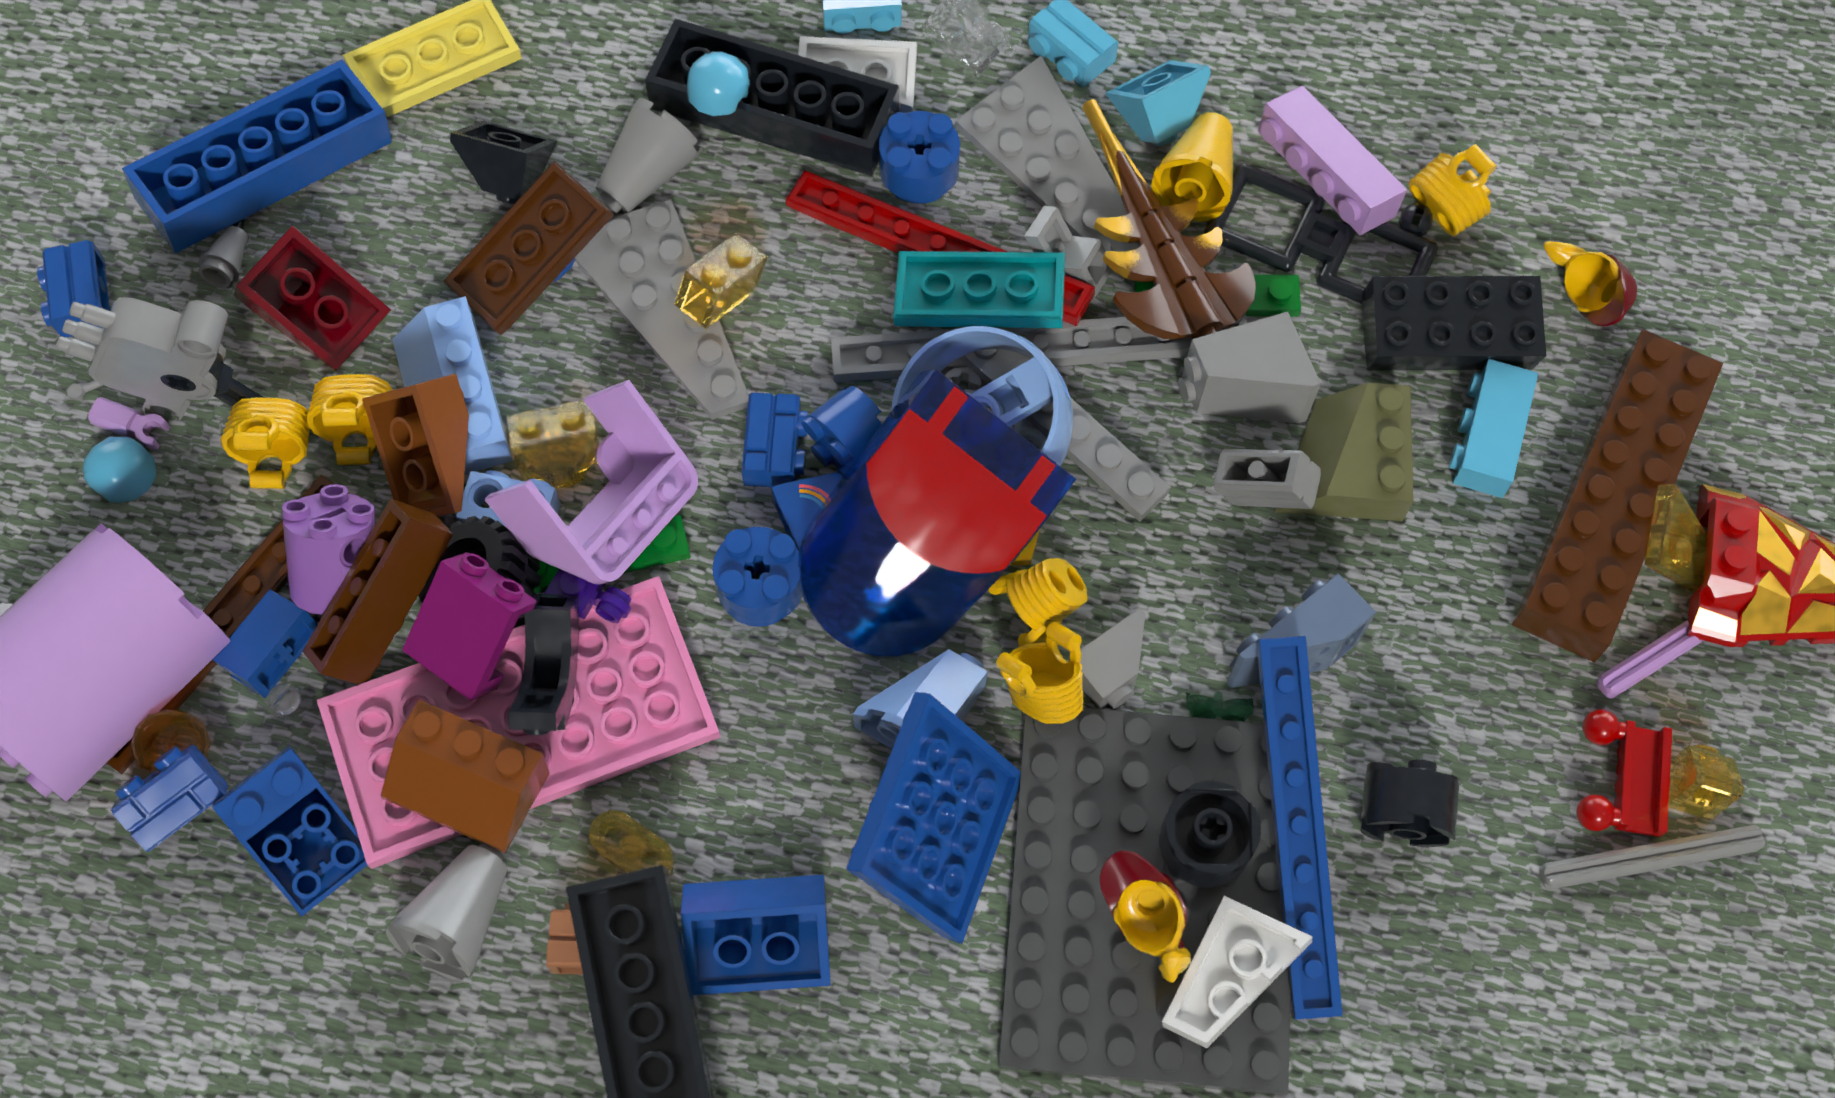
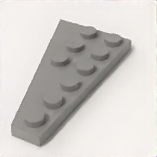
M672 199L612 217L575 257L578 267L593 281L606 299L639 337L647 343L658 359L668 367L681 382L685 390L711 419L748 408V392Z

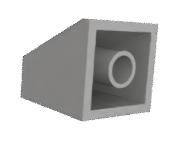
M1288 311L1192 339L1188 356L1184 359L1182 378H1179V389L1185 402L1192 401L1198 414L1301 423L1307 420L1321 385Z

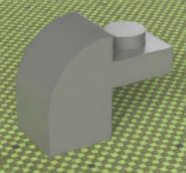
M1043 206L1024 235L1033 252H1065V275L1095 286L1094 297L1097 296L1113 271L1102 260L1106 250L1100 239L1073 236L1057 207Z

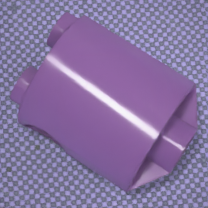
M338 484L324 486L320 493L302 497L301 499L289 500L282 505L290 599L298 608L324 615L376 524L374 505L357 495L348 494L347 487Z

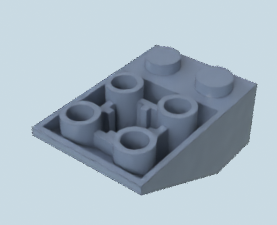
M1339 573L1326 584L1320 579L1302 595L1301 598L1304 602L1294 610L1286 606L1269 622V625L1272 627L1261 637L1257 633H1253L1236 649L1239 655L1229 665L1232 672L1226 684L1230 688L1260 683L1256 641L1259 639L1306 636L1309 673L1326 670L1359 643L1376 611Z

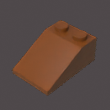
M456 373L363 398L362 401L393 499L431 512L436 516L462 511L469 414Z

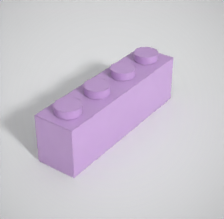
M1303 85L1266 103L1257 131L1288 162L1290 167L1296 170L1313 187L1315 192L1327 201L1343 221L1348 223L1359 235H1362L1396 217L1407 189Z

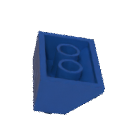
M824 874L683 884L681 923L684 953L693 995L831 986Z

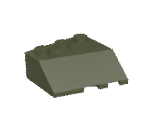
M1365 383L1317 399L1298 451H1303L1310 458V461H1313L1321 468L1315 504L1312 509L1275 508L1274 512L1403 521L1414 502L1411 385Z

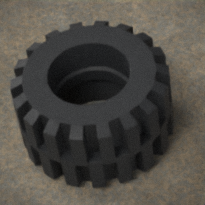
M476 516L467 517L465 523L457 521L451 524L450 531L453 533V536L448 543L447 550L439 558L418 597L423 603L441 561L463 553L482 557L488 562L490 568L504 578L520 584L524 592L532 597L533 594H536L534 589L540 586L541 576L537 574L541 569L540 563L523 549L511 532L498 520L495 521L491 517L483 516L481 519Z

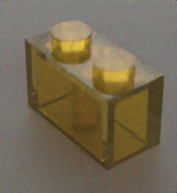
M735 233L686 269L674 305L707 329L756 289L768 256Z

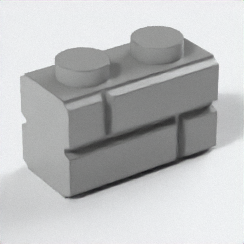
M1223 449L1214 479V489L1222 496H1226V499L1236 506L1312 509L1317 495L1321 468L1313 461H1310V458L1303 451L1284 450L1281 453L1279 450Z

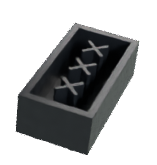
M1373 276L1362 292L1367 371L1483 370L1488 359L1533 370L1547 356L1540 276Z

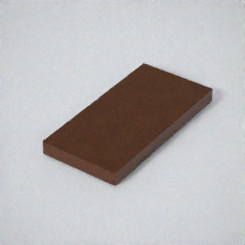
M554 161L443 282L459 297L466 296L470 308L493 330L502 335L593 239L614 214Z

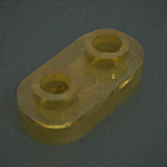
M617 810L603 812L592 822L589 838L594 850L622 872L628 873L645 869L643 867L644 859L654 855L660 859L659 865L665 866L668 870V875H671L674 869V856L670 846L666 841L624 812ZM612 830H619L623 833L621 841L617 844H609L606 841L607 834Z

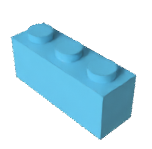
M1488 359L1481 373H1473L1466 396L1473 398L1471 409L1465 407L1458 425V432L1464 433L1462 445H1455L1449 461V468L1456 470L1452 484L1500 498L1504 497L1514 480L1538 372Z

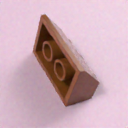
M418 700L395 738L381 797L386 801L506 853L550 772L543 753L422 700Z

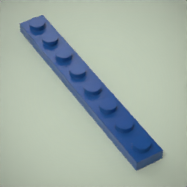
M1306 636L1259 639L1256 641L1282 920L1284 924L1312 936V943L1287 967L1291 1016L1295 1020L1343 1016Z

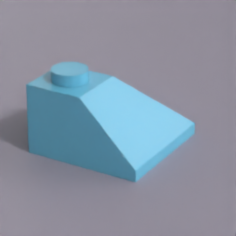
M1169 60L1106 92V95L1141 141L1162 146L1175 141L1178 138L1177 133L1191 126L1211 71L1209 65Z

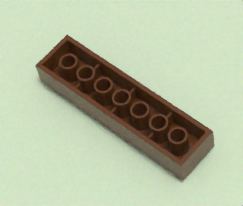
M1642 329L1625 356L1513 620V626L1594 663L1610 646L1722 368V362Z

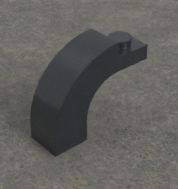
M532 595V598L536 600V604L532 611L525 613L524 671L520 690L508 711L509 729L523 730L524 733L529 735H543L550 731L565 730L571 711L577 671L579 638L578 595Z

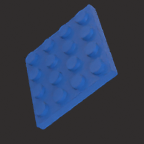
M914 692L891 754L887 759L886 767L876 793L869 805L862 829L853 846L846 870L943 938L963 944L1017 795L1021 771L930 693Z

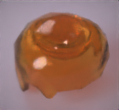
M164 710L147 715L135 727L131 748L139 768L153 773L157 770L154 766L155 761L175 746L180 751H183L193 744L208 759L211 739L204 723L196 716L185 711Z

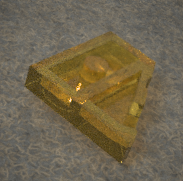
M1675 484L1658 485L1644 565L1684 588L1696 592L1704 582L1707 534L1678 486Z

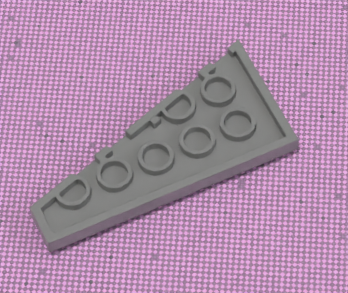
M1042 56L1038 57L955 121V128L1041 207H1057L1073 236L1098 238L1106 251L1125 252L1139 247L1138 242L1125 243L1115 241L1104 236L1094 228V223L1099 217H1119L1127 215L1115 184ZM1114 272L1121 280L1124 278L1123 276Z

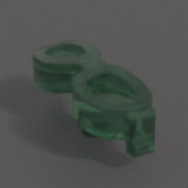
M1216 692L1214 699L1204 695H1191V693H1186L1185 698L1186 708L1190 710L1192 717L1215 719L1217 716H1221L1223 720L1244 722L1248 716L1253 714L1254 709L1253 698H1236L1223 701V694L1221 692Z

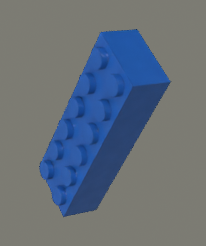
M341 59L123 167L122 170L134 199L176 254L392 143L385 111L344 60Z

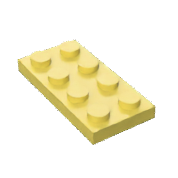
M470 0L343 54L348 67L385 111L386 118L522 59L519 47L491 0Z

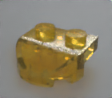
M584 401L568 402L563 405L534 411L528 410L507 416L511 449L519 475L524 481L527 478L539 479L549 483L555 489L565 488L583 481L585 478L584 472L593 463L598 465L596 455L599 440L595 417Z

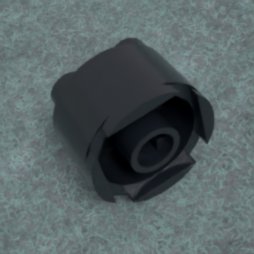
M1410 760L1408 767H1394L1383 762L1368 763L1364 777L1361 833L1371 839L1384 841V834L1389 833L1397 838L1409 839L1411 846L1418 847L1448 845L1450 839L1455 840L1459 796L1458 778L1454 775L1436 772L1437 764L1428 760Z
M1202 781L1189 786L1173 800L1162 822L1159 833L1160 851L1172 876L1194 886L1210 888L1225 885L1237 879L1244 871L1259 845L1261 822L1256 808L1238 793V789L1220 781ZM1204 828L1210 829L1211 837L1216 838V840H1209L1206 834L1201 833Z

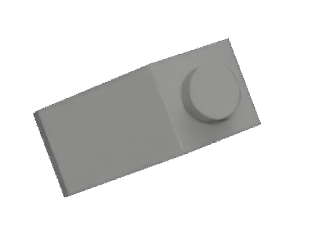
M1141 608L1081 648L1083 692L1097 709H1103L1109 704L1113 709H1116L1128 701L1135 693L1132 688L1135 685L1139 672L1146 615Z

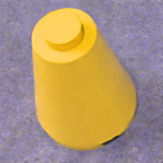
M1212 112L1198 116L1158 164L1153 174L1151 190L1162 206L1176 205L1191 198H1196L1198 200V207L1192 219L1195 222L1215 219L1224 212L1225 207L1231 200L1233 190V127L1226 117Z

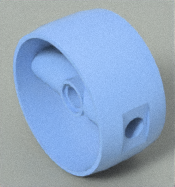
M988 326L963 327L946 332L925 344L910 359L898 379L891 410L893 430L909 409L918 415L922 399L929 385L946 366L956 359L969 353L986 349H1005L1021 353L1031 359L968 395V399L942 434L963 451L968 452L983 442L998 440L1007 428L1053 402L1051 429L1042 450L1024 471L1005 482L1016 491L1043 455L1056 465L1041 486L1043 487L1054 476L1065 459L1073 431V409L1070 394L1057 368L1033 343L1015 333ZM991 408L993 414L990 423L984 427H975L974 418L976 413L980 409Z

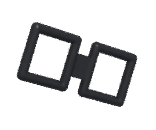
M1239 164L1233 173L1231 200L1219 217L1208 221L1204 234L1212 231L1215 227H1219L1222 230L1221 246L1283 272L1293 270L1301 253L1324 262L1316 278L1318 286L1362 304V292L1365 288L1336 276L1356 231L1345 221L1340 223L1321 215L1325 199L1317 193L1250 165ZM1246 182L1306 206L1283 253L1223 229ZM1388 222L1368 231L1418 252V256L1408 276L1427 275L1438 251L1436 242Z

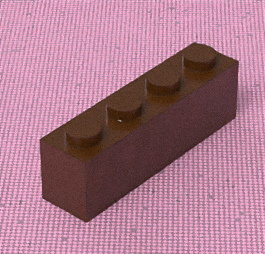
M390 498L302 651L320 674L355 684L369 681L374 670L379 667L382 656L395 634L401 629L407 613L417 596L421 593L439 558L446 552L448 543L453 536V533L435 514Z

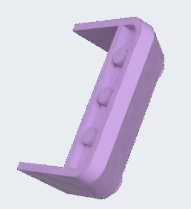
M630 380L590 394L583 400L608 432V435L599 444L596 456L598 465L609 482L568 526H566L531 480L491 493L484 499L531 557L593 584H604L617 580L694 495L698 487L696 469Z

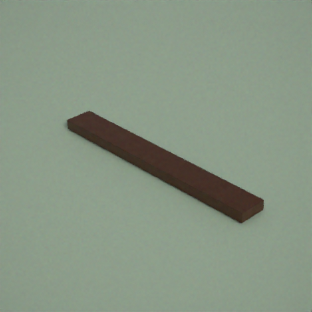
M320 475L302 497L320 493L324 486L335 483ZM283 519L203 610L228 638L232 636L269 589L278 593L288 582ZM211 660L106 764L120 774H123L217 664Z

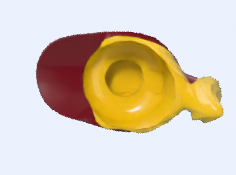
M1552 241L1544 243V249L1551 261L1566 267L1564 274L1565 290L1571 301L1576 305L1577 310L1592 324L1603 327L1616 324L1624 318L1626 312L1631 309L1636 300L1637 284L1635 278L1623 263L1613 255H1606L1602 252H1587L1572 244Z
M1130 851L1115 852L1106 860L1100 872L1102 894L1117 926L1129 944L1139 951L1160 957L1162 963L1158 969L1161 971L1164 979L1173 983L1178 974L1182 973L1191 963L1190 952L1185 948L1182 940L1187 920V907L1183 897L1172 879L1165 873L1158 871L1142 856Z

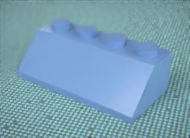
M466 296L424 307L392 339L404 387L456 373L469 414L464 475L471 471H479L513 461L479 334Z

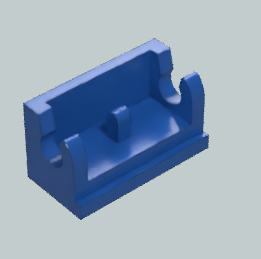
M269 589L229 638L231 642L212 660L218 666L230 672L231 677L263 698H266L300 656L318 624L307 611L298 608L295 603Z

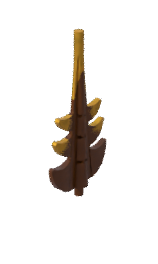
M1092 99L1085 102L1082 109L1100 142L1127 215L1119 217H1099L1094 223V228L1104 236L1115 241L1125 243L1138 242L1139 245L1137 249L1125 252L1106 251L1102 260L1114 272L1126 279L1137 282H1153L1154 284L1153 288L1142 292H1116L1113 301L1118 309L1131 323L1143 332L1162 339L1176 340L1177 338L1189 337L1195 339L1219 332L1221 329H1226L1233 325L1235 326L1243 319L1255 297L1256 283L1250 265L1243 263L1239 268L1225 273L1206 272L1205 268L1214 261L1219 253L1222 244V230L1219 227H1215L1204 235H1181L1180 232L1189 226L1197 211L1198 200L1191 198L1180 204L1162 206L1112 132L1097 101Z

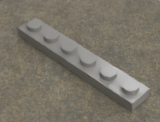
M1005 349L980 350L959 358L987 384L1028 361L1023 354ZM1071 398L1073 431L1066 456L1140 522L1169 494L1171 487ZM1053 402L1025 418L1046 438H1048L1053 420Z

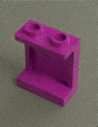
M463 553L443 560L437 569L402 651L470 701H473L498 689L504 674L495 669L517 619L520 615L532 611L536 600L525 593L520 584L504 578L490 568L488 562L478 555Z

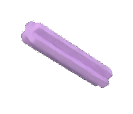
M1687 620L1601 674L1596 684L1607 698H1614L1703 642V640H1699L1693 635L1686 636L1689 626Z

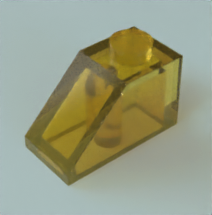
M1688 745L1674 758L1670 778L1669 808L1710 821L1743 796L1744 786L1735 759L1720 755L1717 749L1707 745Z

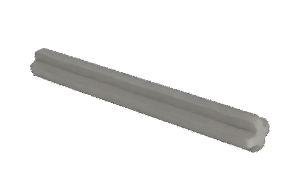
M1749 825L1548 862L1539 868V874L1544 888L1551 890L1757 852L1765 846V839L1762 836L1760 827Z

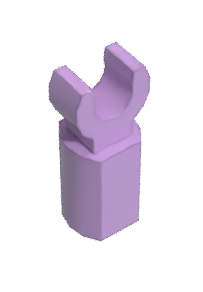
M103 397L96 399L88 413V419L92 425L124 437L133 438L135 436L146 448L151 450H158L160 445L154 438L148 436L150 431L154 428L169 431L171 428L160 415L147 414L143 416V413Z

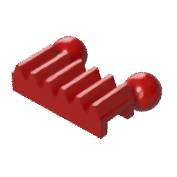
M1597 709L1591 711L1586 715L1582 723V730L1587 740L1596 745H1607L1615 739L1620 741L1617 749V758L1619 760L1616 766V775L1618 776L1615 783V792L1617 793L1614 807L1604 796L1595 794L1584 797L1576 809L1579 823L1590 831H1602L1613 825L1616 830L1661 838L1667 833L1673 728L1663 727L1660 731L1635 727V721L1627 720L1626 722H1620L1608 710Z

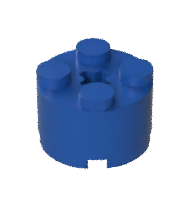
M912 111L891 115L879 140V173L885 187L895 194L897 198L905 202L924 204L938 200L956 184L959 175L960 139L950 117L942 113L935 114L927 111Z
M855 386L845 387L843 390H840L801 421L806 433L815 441V444L810 447L814 456L825 467L833 463L838 468L837 473L842 475L846 486L851 490L868 479L866 464L893 431L891 424L883 428V425L877 418V415L882 411L864 392Z
M767 527L735 529L726 535L725 541L720 545L715 554L713 577L717 596L723 608L738 622L749 626H769L786 617L800 603L804 590L802 562L795 542L789 535ZM757 574H761L760 579L755 580Z

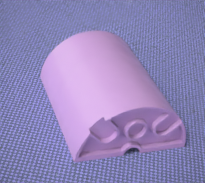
M102 523L94 528L0 616V757L12 768H15L20 763L31 772L25 780L45 798L51 792H54L66 802L231 642L225 633L203 611L195 607L183 596L185 593L126 540L112 529H107Z

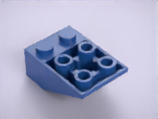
M290 745L226 792L225 796L212 805L214 811L301 917L367 866L356 828Z

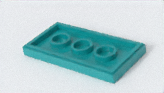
M899 251L893 312L894 326L1063 328L1065 252Z

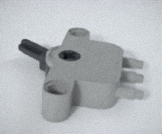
M131 298L117 299L112 304L110 311L90 304L84 305L73 302L69 314L80 318L82 321L65 320L62 331L73 335L75 338L69 339L61 336L56 344L57 350L90 361L89 375L93 380L109 388L144 398L142 411L146 415H164L167 408L172 410L170 416H177V420L180 421L191 400L210 399L214 396L232 407L241 399L264 398L233 379L234 369L224 364L226 350L222 346L221 340L227 323L228 313L222 307L211 302L201 300L190 301L187 303L183 313Z

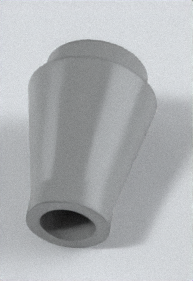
M236 226L225 228L222 235L199 258L198 264L200 268L198 272L205 282L215 287L226 288L230 286L232 281L238 280L245 245L249 240L247 233Z

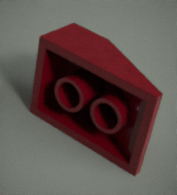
M293 225L235 286L234 296L257 316L335 371L391 311L387 305Z

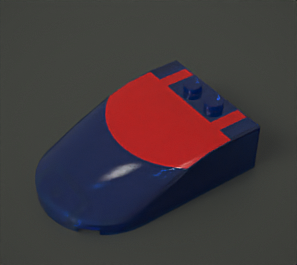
M937 369L922 371L809 523L801 542L798 557L800 582L805 604L815 621L826 633L853 650L869 655L890 657L924 649L943 637L1008 569L1054 511L1076 478Z

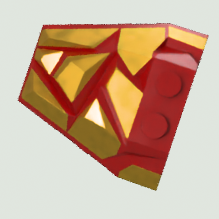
M1702 484L1699 489L1695 525L1708 528L1704 582L1689 598V626L1686 636L1693 635L1699 640L1727 647H1744L1748 641H1769L1770 646L1785 645L1789 640L1807 639L1810 644L1835 643V543L1745 494Z

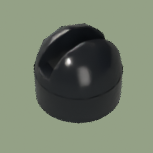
M1419 203L1408 205L1402 211L1399 218L1400 228L1420 236L1427 234L1433 223V214L1430 208ZM1416 213L1422 215L1418 226L1411 224Z

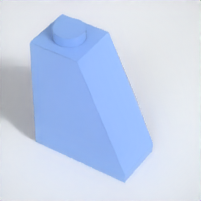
M948 649L858 706L853 713L854 727L893 749L914 692L930 693L963 721L986 686L988 671L983 669L982 663L975 657L967 653L958 655Z

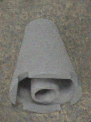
M638 98L634 103L596 186V190L600 194L598 200L616 215L620 210L625 213L632 211L696 159L703 150L701 146H694L698 142L697 138L681 122L665 110L661 115L650 111L649 109L654 103L644 98Z
M483 843L479 846H467L392 919L391 924L386 930L389 941L405 956L412 949L427 959V961L419 964L420 966L448 979L463 980L465 975L469 977L476 967L507 873V866L503 862L504 856L502 853Z

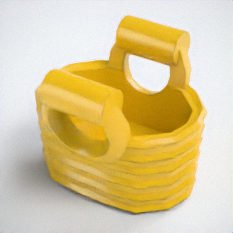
M1476 144L1465 151L1459 152L1454 157L1449 154L1439 153L1437 158H1434L1425 168L1420 170V173H1417L1414 178L1409 180V189L1417 203L1430 208L1433 220L1447 234L1457 236L1459 232L1469 228L1472 224H1475L1490 213L1491 204L1488 195L1491 191L1485 183L1490 174L1497 168V165ZM1467 160L1480 176L1477 177L1471 170L1458 175L1457 168L1459 164Z
M345 374L327 376L315 384L307 414V425L315 435L333 442L338 465L371 464V457L376 451L377 445L362 399L393 390L387 381L374 375ZM353 434H362L368 440L366 447H343V443L348 436Z
M246 398L241 399L232 406L228 422L223 429V435L220 437L221 446L230 457L248 465L247 470L251 488L284 489L285 481L291 474L292 466L307 456L310 428L307 425L308 410L303 405L291 399ZM275 457L282 461L281 471L257 470L260 462L266 458Z
M1049 558L1029 569H1023L1000 577H993L987 583L988 591L991 594L1007 593L1019 617L1032 629L1030 632L1022 633L1019 636V646L1030 643H1046V630L1049 624L1052 622L1062 624V621L1069 614L1087 602V588L1082 577L1070 563L1060 558Z
M1052 622L1046 630V643L1025 644L1010 653L1004 652L997 658L996 666L1000 669L1001 675L1006 680L1012 703L1019 710L1044 724H1063L1074 720L1083 710L1082 652L1080 648L1082 638L1079 634L1058 622ZM1058 644L1070 651L1069 661H1066L1060 654Z

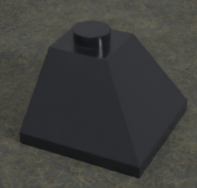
M481 121L451 132L450 142L481 190L496 194L498 201L515 204L543 174L557 143L553 139L487 121Z

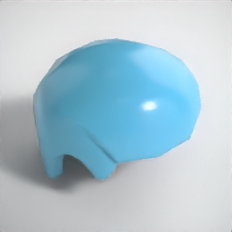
M724 52L704 54L692 64L688 73L687 94L689 102L699 112L712 116L734 113L739 101L743 97L746 98L748 94V87L750 85L748 70L737 57Z
M107 437L92 447L84 459V479L90 488L109 502L133 501L150 489L156 477L155 460L133 438Z

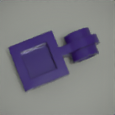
M558 569L544 593L578 595L579 617L582 619L587 617L593 605L597 606L595 612L599 616L612 623H619L621 618H627L631 611L629 604L632 599L622 590L609 586L606 592L602 591L606 583L593 584L561 569Z

